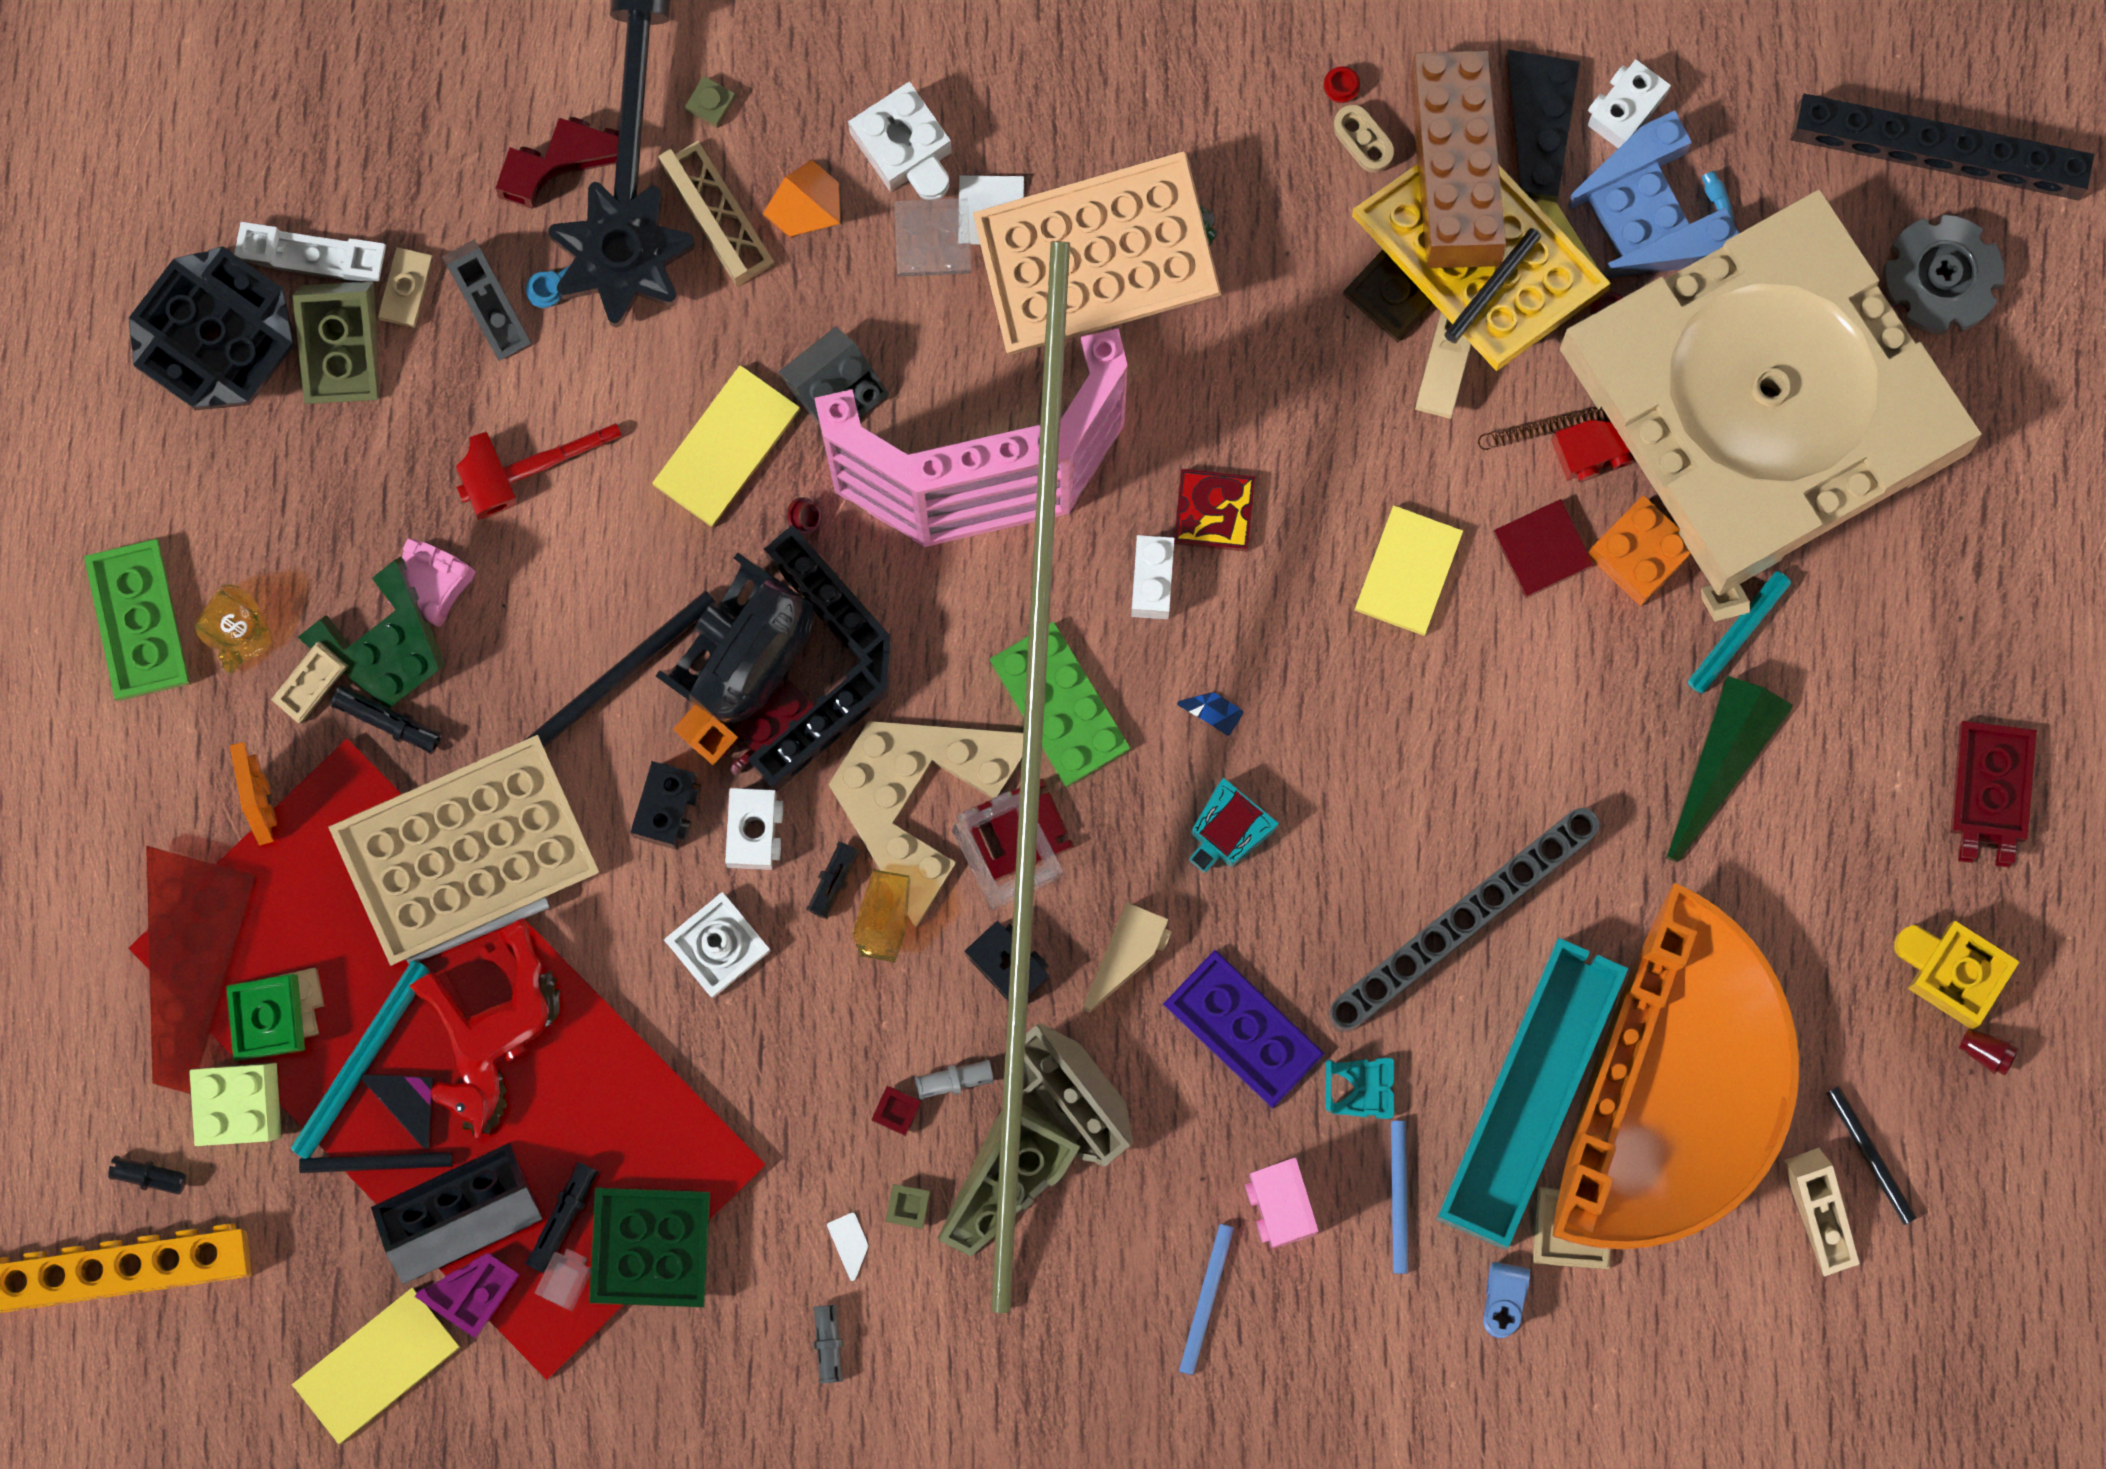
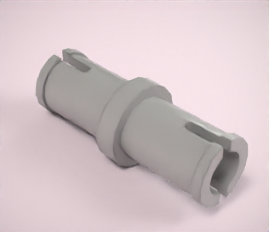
M988 1059L957 1068L955 1064L948 1065L947 1070L914 1076L920 1100L949 1092L957 1095L961 1094L962 1089L994 1083Z

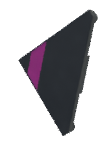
M363 1074V1082L424 1149H430L433 1108L431 1089L434 1086V1078Z

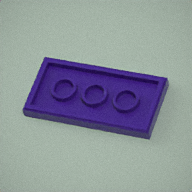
M1216 950L1163 1003L1167 1010L1272 1109L1325 1054Z

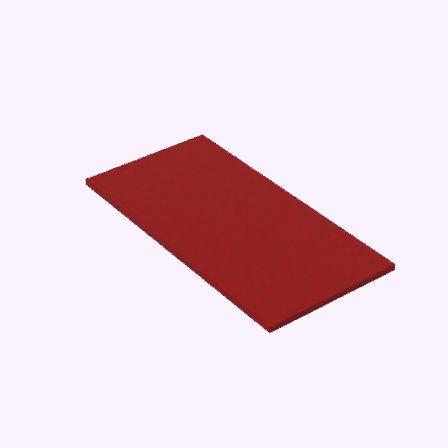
M347 738L274 808L277 826L271 827L274 842L259 845L252 830L248 832L128 948L232 1056L226 986L278 977L310 968L318 970L325 1004L324 1007L314 1009L319 1035L304 1038L305 1050L238 1061L241 1065L277 1063L279 1104L302 1128L310 1119L409 966L406 959L390 966L328 828L402 795ZM525 920L529 928L535 955L542 963L541 974L552 971L553 977L557 978L555 990H560V1012L558 1018L551 1025L547 1026L541 1035L524 1045L527 1049L524 1054L510 1062H507L505 1057L496 1062L498 1070L503 1075L502 1081L507 1089V1093L504 1095L507 1107L504 1108V1116L500 1117L499 1125L492 1128L489 1134L483 1133L481 1139L477 1140L472 1135L471 1129H462L463 1120L448 1108L433 1101L430 1149H424L361 1079L319 1146L330 1157L453 1152V1167L345 1171L375 1204H378L507 1143L511 1144L534 1194L543 1219L438 1269L447 1276L457 1269L467 1266L482 1255L489 1253L520 1274L489 1321L548 1381L624 1306L589 1303L595 1188L710 1192V1221L766 1164ZM505 927L420 961L421 964L428 967L430 973L434 972L436 974L444 969L470 1017L490 1007L512 1000V986L507 974L494 962L483 960L476 950L500 937L499 932ZM506 944L507 947H508V949H509V951H510V952L513 954V956L515 957V953H514L513 948H512L511 946H509L508 944ZM416 994L365 1072V1075L433 1077L434 1085L439 1082L448 1084L463 1083L454 1059L449 1030L443 1024L436 1008ZM579 1161L600 1173L597 1175L583 1202L586 1204L584 1210H579L547 1274H544L526 1265L525 1261L532 1252L559 1200L556 1198L559 1190L563 1192Z

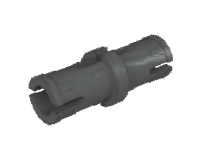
M837 1305L813 1307L816 1328V1341H813V1349H817L819 1383L843 1382L840 1347H843V1339H839Z

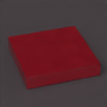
M1561 499L1493 531L1525 599L1593 567L1591 558Z

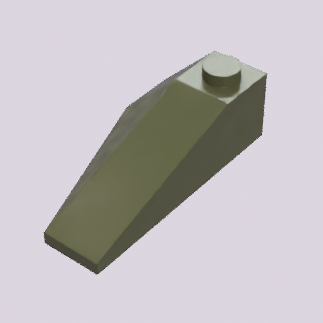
M1023 1104L1016 1214L1022 1208L1026 1210L1034 1203L1033 1199L1049 1185L1052 1187L1062 1178L1081 1147L1078 1142L1044 1115ZM1002 1111L991 1127L938 1235L939 1241L969 1256L974 1255L996 1235Z

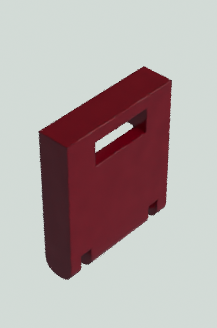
M1044 778L1040 779L1041 790L1047 786ZM1020 788L968 809L961 814L991 884L1016 873ZM1050 792L1039 796L1035 865L1074 848L1072 840H1067L1060 844L1057 842V839L1067 835L1068 831ZM989 823H991L1005 854L992 860L979 829L988 826Z

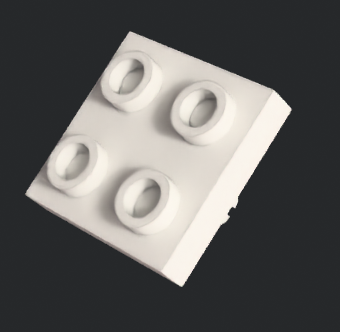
M723 892L664 939L712 999L771 951Z

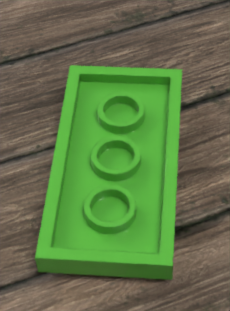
M158 539L84 556L114 699L118 702L190 685Z
M1053 621L1049 624L1042 750L1065 788L1127 753L1130 751V747ZM1029 636L989 659L1023 718L1025 713Z

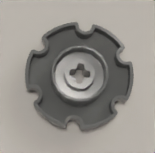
M1943 215L1938 225L1933 226L1924 218L1908 226L1896 238L1890 248V251L1895 254L1896 260H1888L1884 265L1883 284L1891 306L1902 305L1906 308L1907 315L1904 320L1908 324L1927 333L1944 335L1949 329V324L1957 325L1960 331L1968 330L1980 323L1993 309L1997 299L1993 297L1991 290L2000 289L2003 285L2004 265L1996 244L1986 245L1980 240L1983 229L1964 218ZM1939 269H1942L1945 275L1950 274L1948 281H1945L1943 275L1936 274Z

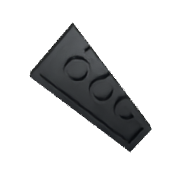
M1507 49L1506 61L1509 71V91L1513 110L1512 121L1516 140L1519 187L1530 198L1557 202L1580 61Z

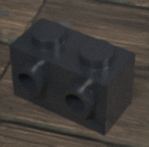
M655 761L651 762L630 831L633 838L677 850L679 841H686L691 821L687 820L686 816L689 806L697 805L702 785L697 784L698 778L694 772Z

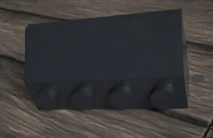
M510 1143L371 1207L385 1253L402 1284L420 1278L450 1262L457 1261L471 1252L491 1245L497 1240L525 1229L543 1219L534 1194Z

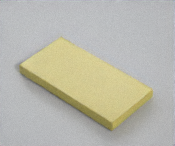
M740 365L652 482L653 486L713 528L800 411V407Z
M413 1287L292 1384L339 1445L461 1348L429 1306L414 1297L417 1291Z

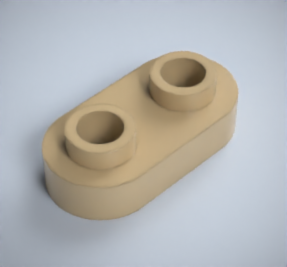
M1348 105L1340 109L1334 120V132L1340 142L1364 170L1378 173L1387 169L1394 155V148L1390 139L1364 108L1357 105ZM1348 122H1355L1359 129L1355 132H1350L1346 129L1345 125ZM1377 150L1381 153V158L1372 160L1369 158L1368 152Z

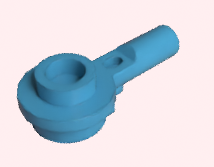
M569 266L558 273L549 271L534 274L526 284L528 300L539 308L555 306L561 299L557 285Z

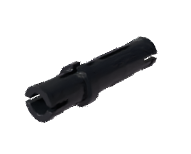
M343 685L338 687L332 698L331 707L393 735V740L399 743L405 741L431 755L439 745L442 733L414 721L413 716L408 713L402 715L345 688Z
M579 1161L577 1162L563 1192L559 1190L556 1196L559 1200L532 1252L525 1261L526 1265L547 1274L579 1210H584L586 1204L583 1202L600 1172Z

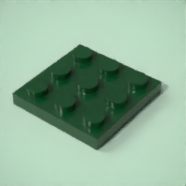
M595 1188L589 1303L705 1308L711 1193Z

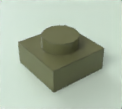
M703 76L685 105V110L718 128L736 96L732 91Z
M893 1184L885 1222L923 1229L931 1192Z

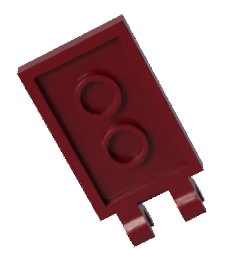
M1962 721L1960 723L1950 833L1961 834L1958 862L1973 863L1974 859H1977L1978 842L1998 844L1995 866L2011 868V864L2015 863L2016 841L2026 842L2028 840L2037 730Z

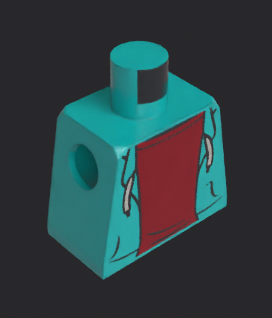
M1223 778L1192 829L1191 835L1202 844L1191 855L1189 860L1204 873H1207L1218 858L1232 868L1272 835L1279 823Z

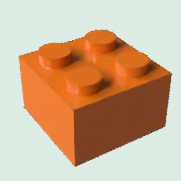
M1644 495L1591 547L1588 553L1591 560L1639 606H1642L1692 555L1678 534L1680 529Z

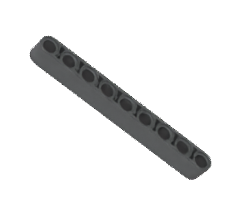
M1577 808L1571 811L1340 995L1332 1003L1329 1010V1021L1332 1027L1343 1033L1357 1029L1585 847L1598 832L1599 820L1596 814L1586 808ZM1576 818L1587 821L1590 826L1589 834L1586 836L1576 835L1571 829V821ZM1548 841L1555 842L1561 849L1560 857L1557 859L1545 857L1542 853V844ZM1521 864L1527 866L1532 872L1531 881L1526 883L1518 882L1513 876V867ZM1487 888L1498 889L1503 896L1502 904L1498 906L1488 905L1483 898L1484 890ZM1459 911H1466L1471 914L1474 921L1473 927L1465 930L1457 927L1454 922V914ZM1431 934L1439 935L1444 941V950L1439 953L1427 950L1424 944L1425 937ZM1408 958L1413 961L1415 973L1411 976H1402L1397 973L1395 969L1396 960ZM1371 981L1381 982L1386 989L1385 997L1380 1000L1371 999L1366 993L1365 987L1367 983ZM1344 1004L1351 1005L1356 1011V1020L1347 1024L1338 1020L1336 1009Z

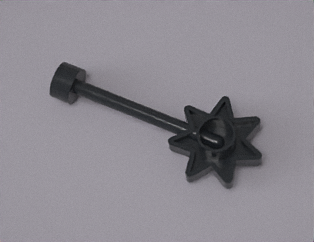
M611 0L610 16L615 20L627 23L614 196L599 182H592L588 187L587 221L558 223L549 227V235L552 241L574 258L557 285L559 295L563 299H571L599 293L609 323L616 328L624 323L637 296L666 306H674L677 303L678 297L665 267L689 253L695 247L693 236L690 233L659 226L662 194L657 186H650L637 196L650 25L664 24L669 21L670 0Z

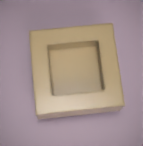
M1740 584L1720 596L1717 595L1711 585L1701 588L1702 600L1714 622L1750 613V601Z

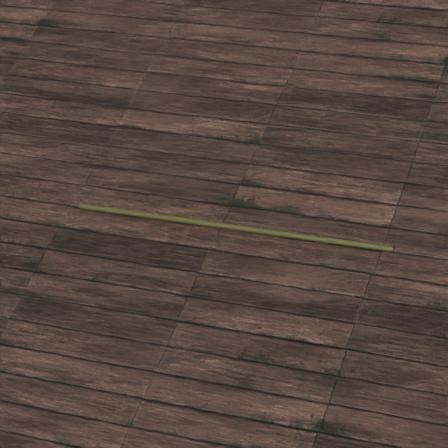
M1051 241L991 1307V1311L995 1313H1009L1011 1308L1070 242Z

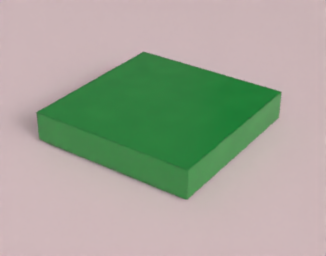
M289 974L226 986L233 1061H246L305 1050L298 975Z

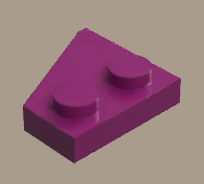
M486 1253L473 1260L467 1266L445 1276V1278L435 1284L418 1291L414 1297L477 1339L520 1274L491 1254Z

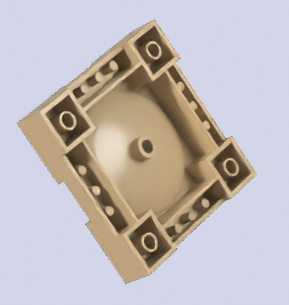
M1820 189L1728 239L1720 249L1666 279L1660 277L1568 328L1560 347V351L1598 410L1603 409L1679 526V536L1718 596L1783 559L1784 555L1904 487L1910 488L1970 454L1982 435L1922 343L1915 344L1878 288L1879 278ZM1769 387L1776 392L1777 396L1768 397L1763 394L1761 388Z

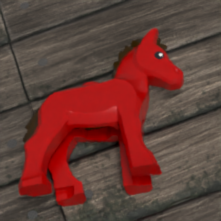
M523 918L502 929L499 932L500 937L476 949L483 960L494 962L507 974L512 986V1000L490 1007L470 1017L444 969L436 974L431 972L409 985L421 999L427 1000L436 1008L443 1024L449 1030L454 1059L463 1083L459 1084L437 1083L431 1089V1097L433 1101L448 1108L463 1120L462 1129H471L472 1135L477 1140L481 1139L483 1133L489 1134L492 1128L499 1125L500 1117L504 1116V1108L507 1107L504 1096L507 1093V1089L502 1081L503 1075L498 1070L496 1062L504 1057L507 1062H510L527 1051L524 1045L541 1035L545 1028L558 1018L560 1012V990H555L557 978L553 977L552 971L541 974L542 963L535 955L529 928ZM506 944H508L509 946H511V947L513 948L514 953H515V957H514L513 954L509 951V949H508V947H507Z

